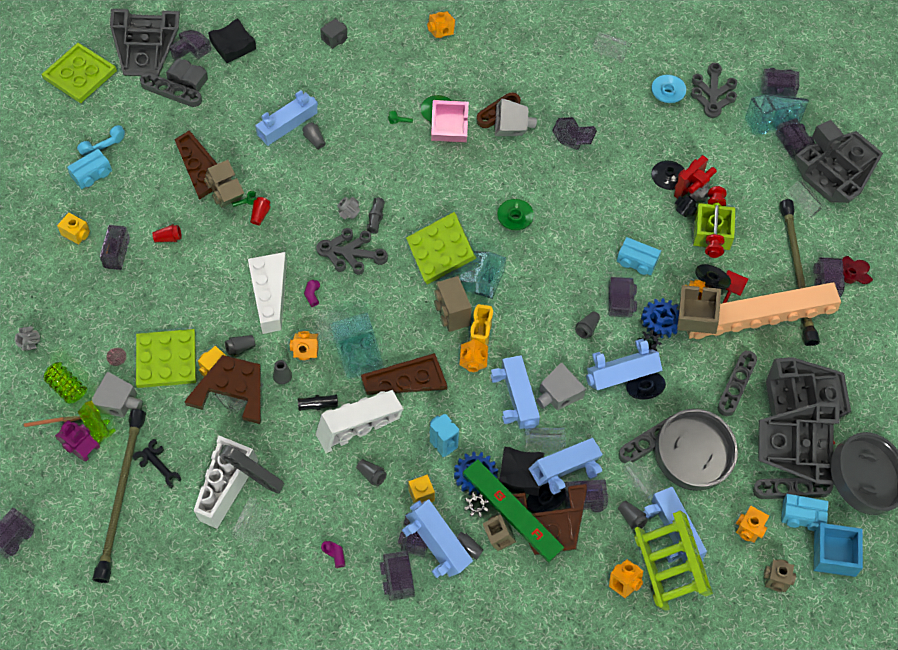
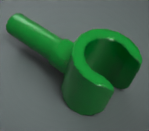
M396 111L389 112L388 120L390 124H397L398 122L413 123V118L399 117Z
M248 192L247 198L233 202L232 206L235 207L246 203L253 205V201L257 198L255 197L256 192Z

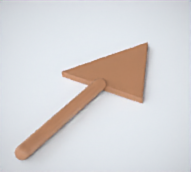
M91 415L60 417L54 419L24 423V427L60 421L71 422L90 417Z

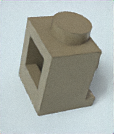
M501 514L492 516L483 523L489 541L497 551L516 542L506 519Z

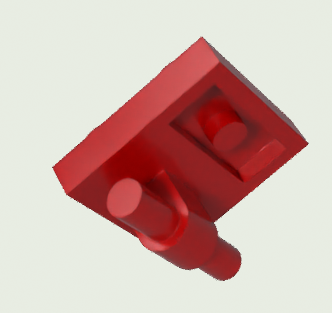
M702 155L698 160H693L687 170L683 169L677 177L678 183L674 187L676 189L674 197L678 199L679 196L683 197L688 192L693 194L697 189L704 187L710 181V178L717 170L711 167L705 173L708 158Z

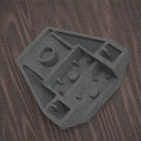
M111 9L110 28L123 75L142 76L145 73H151L159 76L179 29L180 11L162 10V15L131 14L128 9Z
M855 131L845 134L841 140V145L835 150L831 149L824 152L816 143L807 146L797 153L795 159L803 180L829 202L849 203L861 194L883 153Z
M794 357L776 358L773 360L766 380L772 416L819 402L839 403V418L851 412L843 372Z
M819 402L760 419L758 426V461L816 484L835 485L831 474V459L833 455L834 424H839V403Z

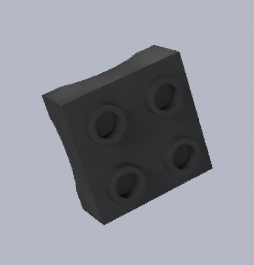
M238 18L222 29L208 32L211 44L226 63L256 50L255 39L245 30Z
M504 446L499 481L511 492L538 496L540 486L536 483L529 468L537 460L544 458V453L523 452Z

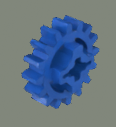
M662 298L661 302H658L657 299H654L653 304L648 302L647 307L643 309L641 320H643L642 326H648L647 332L652 329L653 335L660 334V338H663L665 334L668 338L671 337L672 333L676 335L678 332V304L671 305L672 300L666 303L664 298Z
M474 451L471 457L468 454H464L465 460L458 459L459 465H455L454 479H457V486L462 485V492L468 489L469 495L475 491L477 496H479L480 492L464 479L463 471L477 459L496 478H498L496 476L498 469L495 468V461L490 462V456L484 458L483 452L476 456Z

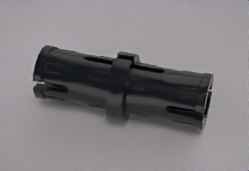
M337 394L298 398L299 411L316 409L318 411L321 408L338 407Z

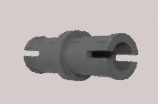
M377 197V200L374 198L372 209L368 215L369 223L366 230L373 234L378 233L380 221L383 219L382 211L385 201L382 198Z

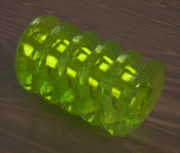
M62 362L53 363L46 369L43 375L44 381L66 403L72 404L80 400L86 394L87 387L76 376H72V372L67 371V367L62 366Z

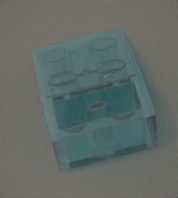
M774 94L751 98L745 121L753 135L765 134L774 129L780 130L788 125L795 126L801 122L809 100Z
M473 251L477 259L440 278V281L459 276L464 290L493 299L505 271L506 257L491 252Z
M368 312L328 324L347 379L384 368Z

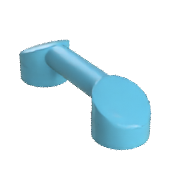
M120 125L114 126L110 130V138L94 146L89 141H83L78 145L77 150L81 155L86 156L96 149L102 150L114 143L118 144L124 138L125 130Z

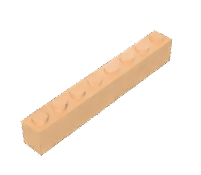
M833 282L720 304L719 324L716 334L687 331L689 339H702L709 335L718 336L730 331L739 332L746 328L755 329L767 324L776 325L783 321H796L804 317L813 318L825 313L833 314L838 311L841 300Z

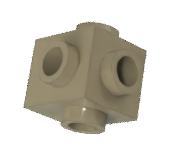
M773 559L769 566L766 565L763 577L766 578L765 587L777 592H786L790 585H794L796 580V573H793L794 565L789 564L786 560Z

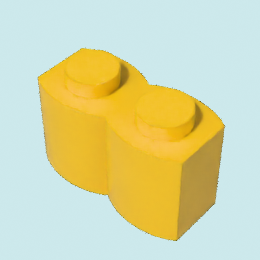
M478 304L475 307L470 341L476 339L488 346L493 318L492 306Z

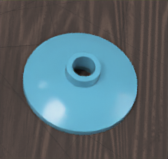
M673 75L659 76L652 83L653 95L665 103H676L682 100L686 94L685 83Z

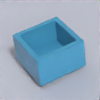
M820 523L814 531V571L856 577L863 569V529Z

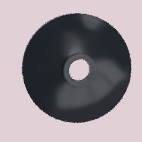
M665 160L653 167L651 176L657 186L666 190H675L674 187L678 183L677 177L685 168L675 161Z
M701 264L695 270L697 278L705 282V285L709 288L724 290L731 285L730 277L718 267Z
M652 373L628 381L626 389L631 397L646 400L660 395L666 387V382L660 374Z
M549 483L541 485L538 496L529 494L527 498L529 510L533 513L553 511L564 501L566 496L565 488L553 495L550 491Z

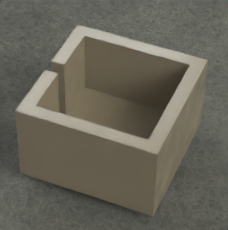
M229 160L208 168L205 174L206 178H204L206 186L211 188L214 193L212 197L215 204H219L221 208L240 200L244 195L238 179H231L232 176H235Z
M459 276L437 282V287L434 291L436 298L434 304L436 310L442 314L440 318L443 327L447 326L448 331L451 332L470 326L472 307Z
M682 285L677 330L716 334L719 324L721 289L703 287L702 298L698 300L699 287Z

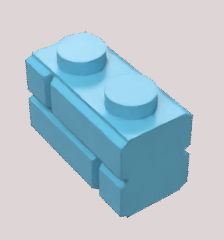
M99 149L67 167L71 178L80 189L92 186L96 180L107 177L112 171L109 161Z
M626 237L619 251L617 262L625 268L631 267L636 269L640 274L652 275L659 260L661 250Z
M443 414L440 417H434L430 421V443L437 448L442 457H446L458 448L459 428L452 423V420L446 414Z
M786 494L782 504L781 522L787 523L789 527L804 526L808 527L810 531H815L820 523L827 524L828 501Z

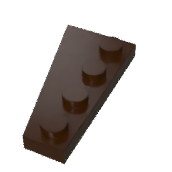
M189 130L174 140L200 200L213 192L211 188L206 186L204 178H206L207 169L217 165V163Z
M435 353L361 375L367 395L378 394L382 391L388 392L390 390H393L394 393L447 390V383Z

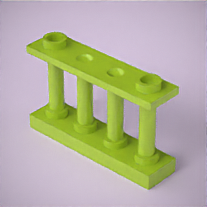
M681 510L673 513L675 520L664 527L645 533V530L640 527L635 528L636 535H634L638 547H641L655 592L653 594L654 602L657 607L665 611L670 610L667 601L694 591L699 592V594L705 597L713 594L688 517ZM674 531L679 532L681 537L679 543L652 553L648 541ZM680 551L686 552L688 558L686 563L658 573L655 564L656 560ZM686 571L693 573L695 580H692V583L664 592L662 580Z

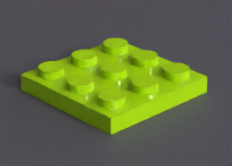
M77 43L41 75L44 80L79 103H82L117 72L116 66L80 43Z
M455 212L406 237L426 284L477 259Z
M195 329L136 334L137 388L196 383Z

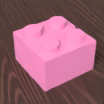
M433 100L431 141L467 142L469 102Z

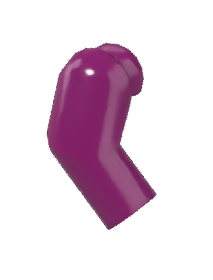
M313 279L307 282L304 296L311 307L319 304L315 291L320 288V283Z
M324 541L321 544V550L334 558L335 568L345 567L343 548L332 541Z

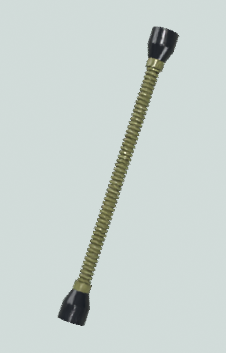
M786 199L779 203V207L787 224L798 289L806 288L793 222L795 207L793 200ZM804 317V344L806 346H816L820 343L819 334L814 327L812 318Z
M132 409L128 419L130 435L110 517L103 555L100 557L92 577L93 581L99 583H109L110 555L118 525L136 438L146 417V412L139 409Z

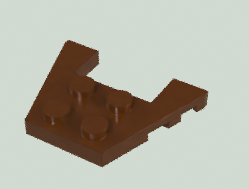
M222 355L185 400L186 406L201 410L204 408L209 392L245 400L248 402L242 419L260 424L261 365Z
M587 484L568 487L571 508L532 514L564 546L563 551L577 549L587 494ZM526 493L513 494L528 510ZM530 545V547H531V549H532L534 555H540V554Z

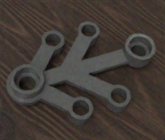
M716 62L710 64L707 70L708 75L711 76L710 87L703 82L701 74H694L692 78V83L698 87L692 89L691 96L705 107L704 112L710 118L718 117L722 112V108L729 103H734L737 98V94L734 91H729L737 86L735 78H729L727 83L718 89V77L721 75L722 67ZM702 91L710 97V102L702 96ZM727 92L726 98L717 102V98Z
M345 228L340 236L331 241L322 240L316 246L317 253L320 256L328 257L338 272L346 269V263L343 259H338L336 254H342L353 268V272L357 275L364 272V264L358 262L353 256L373 259L378 265H383L388 261V254L383 249H377L376 251L356 249L362 244L371 241V233L369 231H362L359 238L341 247L338 245L345 240L350 241L353 238V231L350 228Z

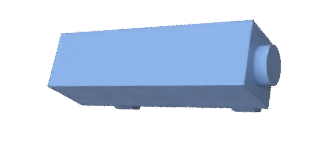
M300 90L295 94V100L269 116L268 112L261 116L262 121L255 125L257 136L269 146L318 113V103L314 97H310L306 92L303 94V91Z
M640 339L635 341L639 353L605 363L603 353H593L592 357L595 366L587 368V382L592 388L600 390L662 371L659 352L649 349L647 340Z
M522 355L503 359L502 369L496 368L491 370L492 383L505 379L514 410L503 411L504 424H509L517 420L519 429H533L539 425L540 416Z
M591 438L537 460L529 470L538 486L549 483L550 491L554 495L566 487L563 480L560 479L562 476L584 467L590 479L598 476L597 474L602 472V468L596 461L603 454L595 440Z
M673 487L655 493L652 498L653 504L644 507L645 511H643L648 519L658 514L664 526L673 523L672 521L675 520L673 513L681 510L687 515ZM688 517L703 562L707 550ZM679 532L669 533L674 544L679 543V540H681ZM683 551L666 557L669 563L679 558L682 559L683 563H686V560H688L686 552Z
M429 499L422 503L419 500L410 506L411 511L405 515L410 524L404 527L402 531L406 537L417 531L440 563V565L432 570L436 578L446 573L449 577L459 574L473 562Z

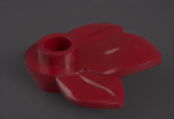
M849 256L843 257L840 265L843 268L841 270V279L844 282L852 284L857 281L862 284H869L873 281L872 277L867 274L870 270L868 262L864 260L854 261Z

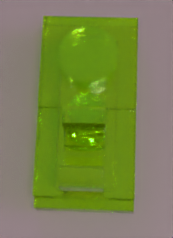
M92 400L85 402L79 409V416L99 445L105 438L112 436L116 431L115 428L107 429L106 426L110 423V420L101 419L100 412Z

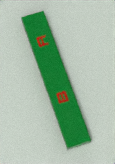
M478 459L463 471L462 475L548 563L564 550V546Z

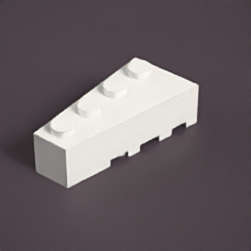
M285 252L248 259L263 334L282 330L287 269Z
M393 390L388 392L382 391L376 396L364 397L358 402L344 404L338 409L326 410L321 414L316 436L325 453L332 451L331 447L338 443L343 446L355 435L362 437L369 433L372 427L379 429L400 419L403 407Z
M218 436L217 446L211 457L210 468L207 469L205 483L201 487L194 508V512L200 522L216 529L249 477L219 456L223 446H232L256 463L258 462L253 449L222 436Z

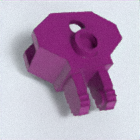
M65 422L61 430L55 435L67 452L75 454L83 461L89 459L87 455L93 449L98 450L100 448L99 443L89 435L91 433L86 426H79L75 422Z

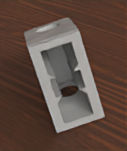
M501 99L497 103L495 136H522L527 131V127H536L537 118L528 117L527 106L506 99Z
M560 363L542 381L540 392L543 395L538 397L536 401L542 409L551 403L556 410H560L582 399L585 396L586 388L563 363Z
M107 372L90 401V406L97 413L125 417L128 409L140 410L142 400L135 398L136 391L131 384Z

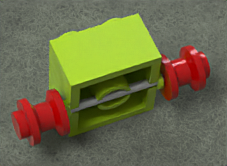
M714 186L708 190V196L710 197L708 204L699 203L695 213L693 246L706 247L705 253L711 258H718L724 254V250L731 249L735 233V207L726 206L724 198L727 195V191L721 186Z

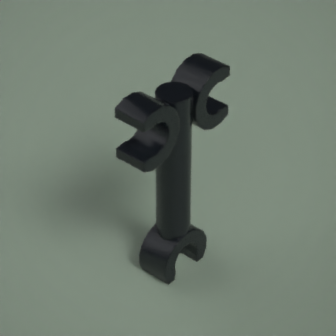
M153 439L149 442L148 447L143 451L136 452L132 457L135 461L140 457L144 458L139 463L141 468L145 467L149 460L165 477L167 486L172 489L173 485L170 480L176 478L180 482L181 477L178 473L171 472L156 456L161 454L164 449L162 446L158 449H153L154 445L157 444V440Z

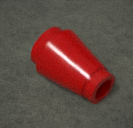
M257 197L253 201L250 220L252 224L261 225V222L271 208V202L268 199Z
M171 224L152 233L155 243L177 242L182 239L179 225Z

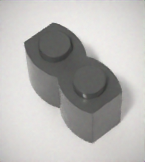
M177 58L166 72L167 80L197 91L208 80L207 71L203 67L191 65L185 59Z

